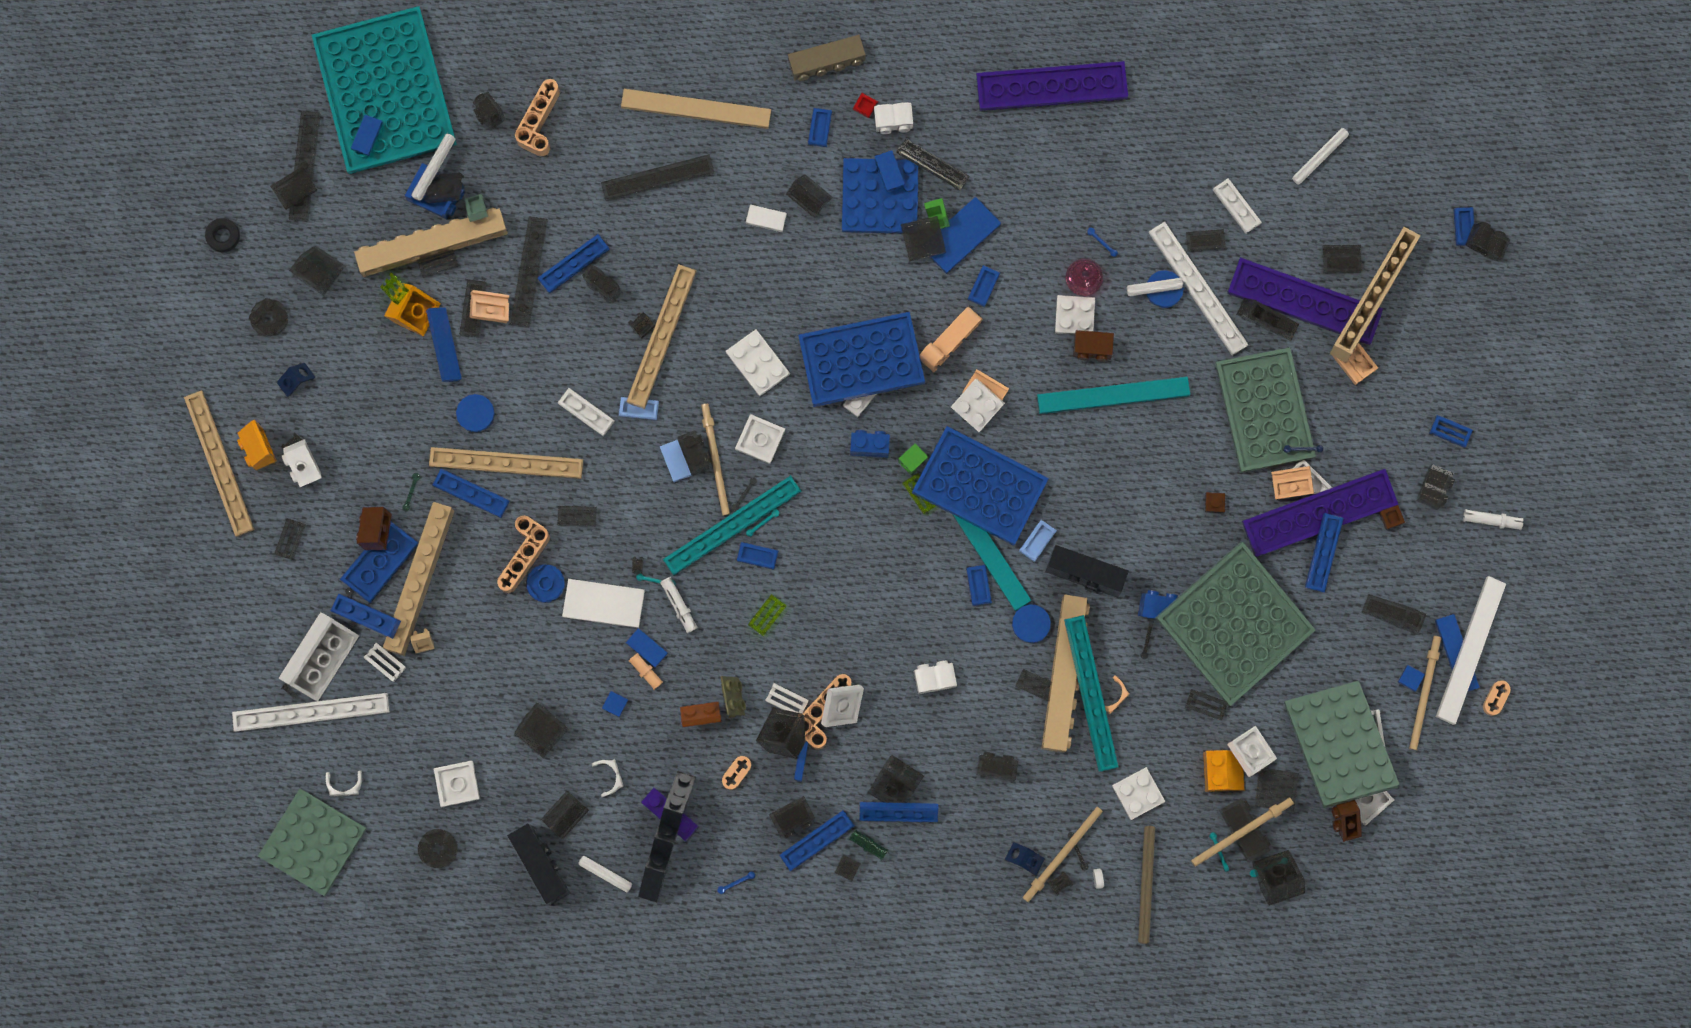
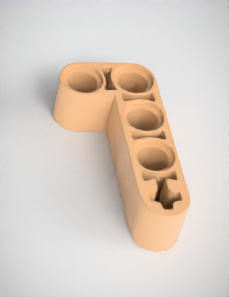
M547 79L542 83L515 132L518 145L538 156H545L550 151L547 138L539 134L560 94L558 84L553 79ZM541 103L547 104L543 109L537 108ZM532 119L538 120L534 125L529 124V121ZM523 135L529 136L525 141L520 140ZM540 143L546 144L542 149L536 148Z
M967 307L933 344L929 343L920 354L921 362L931 371L935 372L937 366H941L950 356V352H954L961 345L962 340L966 339L983 319L970 307Z
M520 516L515 521L517 531L526 539L498 578L497 584L505 593H512L517 588L550 540L548 531L528 516ZM522 522H529V527L526 530L520 529ZM544 532L545 537L543 540H536V534ZM527 548H534V553L531 556H525V550ZM516 564H523V569L520 572L514 571ZM511 572V573H512L515 577H517V578L514 579L513 576H512V578H511V576L509 575V573ZM509 581L511 583V586H505L503 582Z
M845 674L838 675L795 722L796 733L814 749H822L827 741L824 732L817 727L822 721L825 706L824 697L829 688L839 687V680H847L846 685L851 686V679ZM820 708L822 715L817 718L811 715L812 709ZM801 722L808 723L809 729L806 732H801L798 729V725ZM815 735L822 736L824 739L823 743L815 745L812 742Z

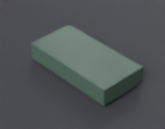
M482 194L464 199L470 222L488 217Z

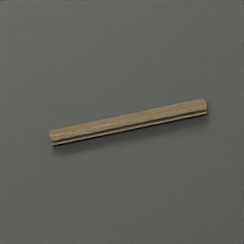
M1154 826L1144 827L1138 942L1142 944H1148L1150 939L1155 844Z

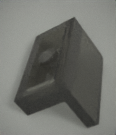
M805 174L796 179L786 193L788 197L814 218L820 213L823 206L833 198Z
M566 791L541 820L563 840L589 810L570 792Z

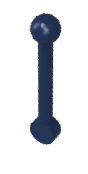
M1286 445L1283 451L1285 453L1290 451L1322 452L1324 448L1322 445L1317 447H1291Z

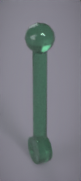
M418 473L412 475L413 482L406 503L402 506L404 511L410 509L409 503L416 482L420 479Z

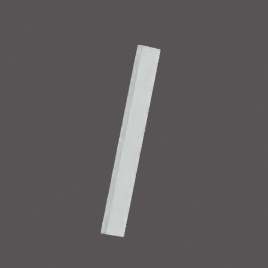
M1163 222L1150 230V236L1175 273L1182 279L1184 286L1230 354L1233 356L1246 348L1248 343L1167 224Z
M1490 576L1486 577L1436 715L1437 718L1453 725L1457 722L1506 583Z
M388 693L237 711L232 712L234 732L390 713Z

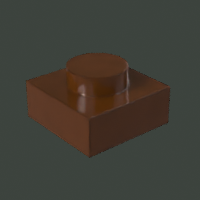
M1206 492L1205 512L1225 513V493Z
M1398 505L1379 512L1386 530L1405 523Z

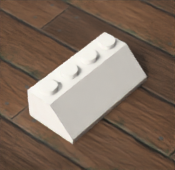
M320 612L279 679L318 702L359 635Z

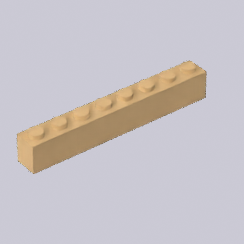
M491 208L487 210L488 217L470 222L467 216V218L462 220H451L449 224L434 225L431 229L425 231H414L412 235H400L395 237V240L380 241L375 246L360 247L358 251H354L359 271L363 277L507 235L508 232L500 208Z
M1403 227L1334 344L1330 355L1347 363L1420 238L1419 234Z
M436 502L432 504L393 617L400 620L401 623L393 639L388 636L386 637L383 645L386 651L402 656L406 654L411 639L410 636L413 634L454 514L452 507Z
M1065 594L1062 597L1041 747L1043 750L1065 753L1067 748L1070 749L1072 738L1068 736L1069 729H1073L1074 718H1071L1072 710L1076 709L1077 699L1074 698V692L1078 691L1079 683L1078 679H1076L1077 674L1064 619L1081 615L1085 617V615L1089 614L1090 604L1087 603V598Z

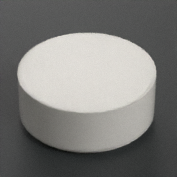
M1093 869L1095 888L1101 889L1104 887L1102 870Z

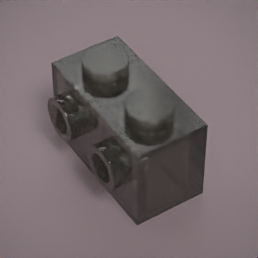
M488 91L479 94L475 98V101H473L475 109L473 111L481 125L485 124L491 131L505 121L502 109Z
M694 430L678 436V442L691 475L694 476L709 470L708 463H711L708 452H703L702 446L705 444L701 434L697 435Z
M984 752L983 755L980 754L978 757L976 776L1014 782L1016 780L1018 760H1014V756L1003 755V758L995 757V753Z

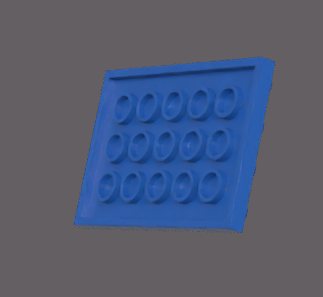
M910 312L798 335L813 407L925 384Z
M946 426L912 494L1014 546L1049 478Z

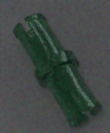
M856 829L848 839L862 847L864 852H870L881 861L888 849L874 842L872 837L868 838Z

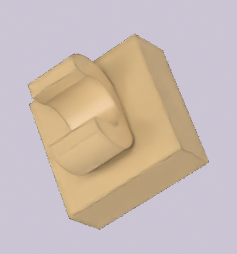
M426 628L424 633L417 634V631H414L413 635L410 636L415 653L435 649L430 632Z

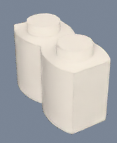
M911 103L874 106L876 132L889 134L893 130H899V132L904 133L913 129Z
M945 660L937 662V666L929 667V664L917 666L918 669L914 670L918 694L957 687L953 663H948Z

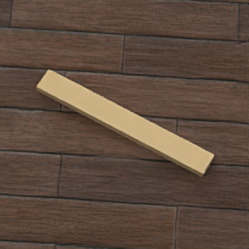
M624 89L621 108L766 129H769L771 109L630 89Z
M678 264L629 393L628 404L643 409L647 405L696 274L694 269Z
M201 390L184 397L235 536L238 537L255 530L203 391Z
M431 447L429 467L582 479L583 459Z

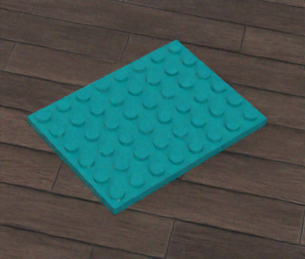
M420 6L311 35L348 174L436 151L446 134H450L455 138ZM364 115L383 121L370 156L351 150ZM456 138L452 146L457 145Z

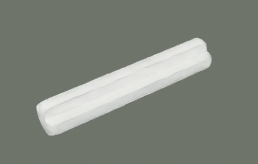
M1181 278L1128 285L1127 294L1128 296L1177 290L1183 287V282Z
M586 856L580 859L579 865L625 892L630 891L632 887L631 882Z

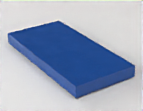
M975 197L949 220V227L939 229L921 245V248L947 274L1001 225V222Z
M391 521L386 550H364L340 580L371 603L413 553L419 543Z

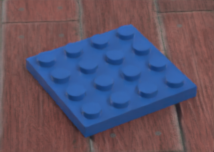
M844 158L842 232L917 234L918 160L896 159L905 186L887 192L875 159Z

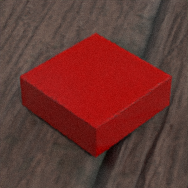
M861 93L853 110L870 118L878 101Z

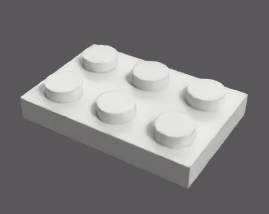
M756 329L726 350V354L759 397L790 375L789 371Z

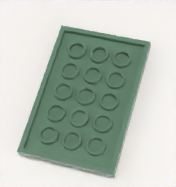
M1290 347L1215 363L1240 473L1316 457L1315 451H1290L1289 453L1283 451L1286 445L1291 447H1314Z
M1359 681L1284 702L1323 808L1399 788V781Z

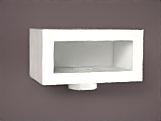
M305 439L283 448L284 455H282V459L286 466H290L292 470L290 475L294 483L298 482L299 486L302 487L321 478L320 469Z

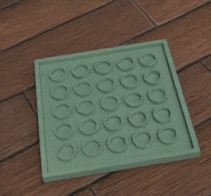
M1240 542L1155 617L1228 706L1234 704L1315 631L1314 627L1244 542Z

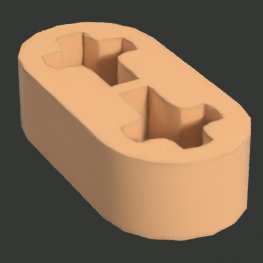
M1497 681L1492 685L1483 704V710L1487 715L1494 716L1501 712L1510 694V686L1506 681ZM1503 685V690H1505V693H1501L1498 697L1497 693L1499 690L1496 689V686L1499 687ZM1494 700H1497L1495 703L1497 710L1490 711L1488 703L1491 704Z
M737 757L724 774L722 783L726 789H736L750 771L751 762L747 757ZM746 760L747 769L742 768L738 773L736 771L739 768L738 761L743 762ZM734 773L737 774V776L734 779L736 784H730L728 786V781L726 780V778H731L734 775Z

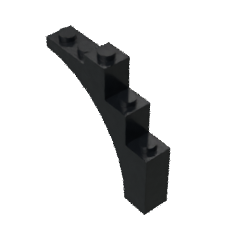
M677 771L665 802L651 853L645 867L638 895L640 898L656 903L658 901L696 776Z

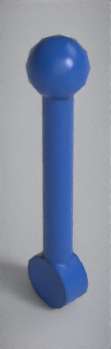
M1094 228L1088 229V235L1097 239L1110 252L1112 257L1118 255L1117 250H1113L1095 233Z
M751 871L747 876L724 887H718V893L724 894L725 890L745 880L754 879L755 873Z

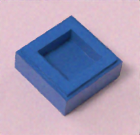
M1407 665L1398 683L1415 692L1425 674Z
M610 691L602 709L620 717L628 699Z

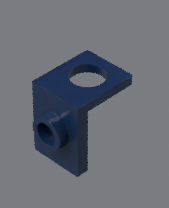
M306 363L289 367L277 381V384L285 395L289 397L301 383L313 380L315 376ZM299 369H303L307 376L301 375Z
M1013 842L1005 860L1022 867L1036 876L1045 858L1031 849ZM1019 849L1020 853L1018 857L1013 859L1012 856L1014 851Z

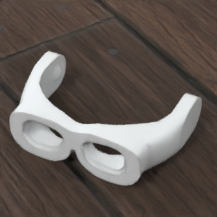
M615 759L600 760L592 763V767L608 764L616 773V782L613 789L601 794L602 797L611 795L621 787H624Z
M358 771L357 784L345 792L332 788L330 772H326V785L329 790V796L359 795L362 784V771Z

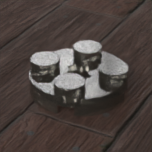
M265 298L252 308L249 320L253 329L261 336H277L288 325V312L279 301ZM267 314H274L272 316V318L274 319L272 322H265V316Z
M432 829L423 835L418 844V855L421 861L432 868L440 869L447 867L456 859L458 844L455 837L448 831ZM436 843L443 846L440 854L433 852Z

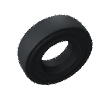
M219 218L213 220L207 226L205 239L213 250L228 252L239 243L240 231L233 221ZM220 229H227L230 233L228 240L225 242L216 240V233Z

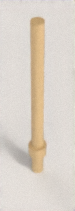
M702 404L703 428H706L722 516L730 515L713 429V426H715L714 419L711 418L709 404Z
M1438 636L1433 637L1431 650H1428L1427 659L1429 660L1409 747L1412 750H1417L1434 669L1436 661L1439 660L1440 656L1438 651L1441 637Z
M1289 797L1282 803L1273 805L1269 808V811L1192 859V864L1195 867L1271 818H1277L1282 814V811L1294 804L1292 799Z
M1099 807L1094 809L1038 879L1035 878L1031 883V888L1022 897L1028 903L1038 891L1043 889L1047 879L1103 811Z

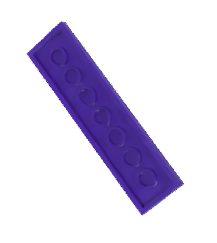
M1125 61L976 73L979 111L1128 99Z
M1241 257L1227 294L1338 334H1341L1360 300ZM1379 307L1360 342L1368 345L1372 343L1383 311L1382 308Z
M1382 469L1243 520L1242 524L1253 554L1257 557L1317 535L1324 513L1344 518L1342 523L1344 525L1399 504L1386 469Z

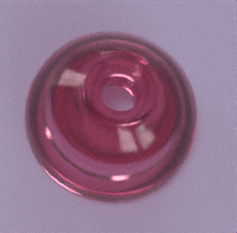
M1091 259L1076 260L1066 271V284L1077 295H1092L1100 289L1103 283L1102 269ZM1087 271L1089 276L1084 277L1082 272Z

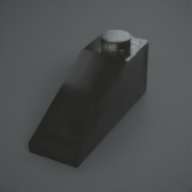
M1249 298L1243 299L1236 314L1289 341L1292 340L1299 326L1295 321Z
M1368 594L1362 609V613L1413 634L1420 632L1427 615L1409 606Z

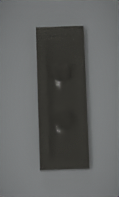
M467 279L460 336L479 338L481 320L470 318V294L472 290L486 292L487 282Z

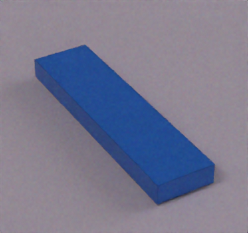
M597 234L539 276L538 280L550 294L610 249L599 234Z
M446 307L429 308L426 312L442 382L460 381L462 377Z
M440 469L432 485L499 518H502L510 502L443 469Z
M1327 513L1323 514L1305 588L1325 593L1344 518Z
M339 593L330 610L392 639L401 623L396 618Z
M1454 614L1435 620L1452 671L1463 643ZM1475 672L1468 691L1480 688Z
M860 802V821L938 822V804Z
M843 810L779 856L788 869L792 871L852 829L854 825Z

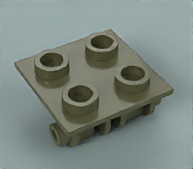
M720 676L726 714L729 715V718L737 717V715L744 716L746 704L742 699L741 681L738 677Z

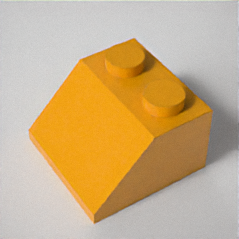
M401 283L384 316L394 323L424 336L429 327L426 310L429 308H439L441 303L415 286Z
M256 420L250 421L238 432L240 439L237 442L241 450H245L247 454L244 458L248 467L252 466L254 470H258L277 462L263 427Z
M1214 750L1203 753L1205 792L1245 790L1244 771L1232 751Z

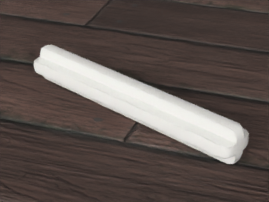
M1341 128L1293 176V181L1298 185L1301 184L1348 137V131Z
M450 134L444 136L412 193L414 199L422 200L455 142L454 136Z

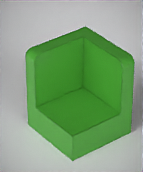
M942 198L924 203L932 231L950 226Z
M915 443L898 458V463L912 475L928 456Z

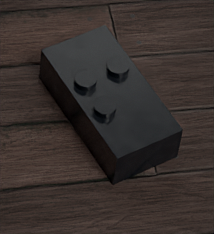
M1055 545L1045 572L1083 585L1087 591L1095 593L1097 590L1118 598L1123 590L1129 570Z
M527 823L507 835L547 905H552L571 894L558 872L560 869L555 860H551L549 856L552 854L547 844L541 842L532 825Z

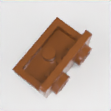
M719 701L680 707L682 727L721 722Z

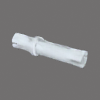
M1464 510V522L1499 526L1500 529L1506 527L1522 530L1523 518L1510 517L1503 513L1497 515Z
M668 577L661 581L660 584L677 613L676 617L680 619L686 632L690 633L698 627L690 614L691 611L686 607L672 578Z

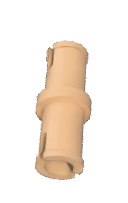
M638 653L629 660L640 673L639 676L643 677L653 690L663 683L652 670L653 667L651 665L648 666Z

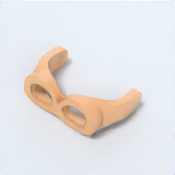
M1115 675L1113 679L1120 685L1122 695L1117 703L1105 706L1106 712L1109 714L1130 694L1122 681Z

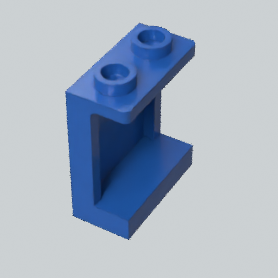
M422 163L405 197L407 201L447 220L449 215L453 216L455 213V204L458 199L461 200L463 198L465 187L460 181L457 183L436 173L422 200L414 199L412 193L427 168V165Z

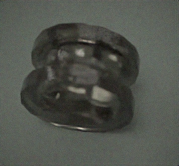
M633 556V574L636 572L643 573V557L637 559L636 556Z

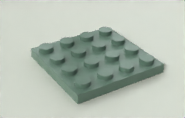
M299 789L258 857L321 895L326 896L367 828L306 791Z

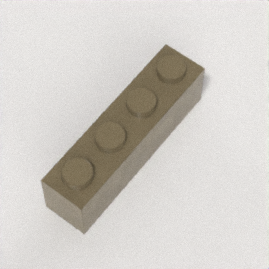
M860 35L788 54V62L794 81H805L809 79V76L813 75L823 76L827 74V71L831 70L841 71L845 69V66L849 65L859 66L866 59Z

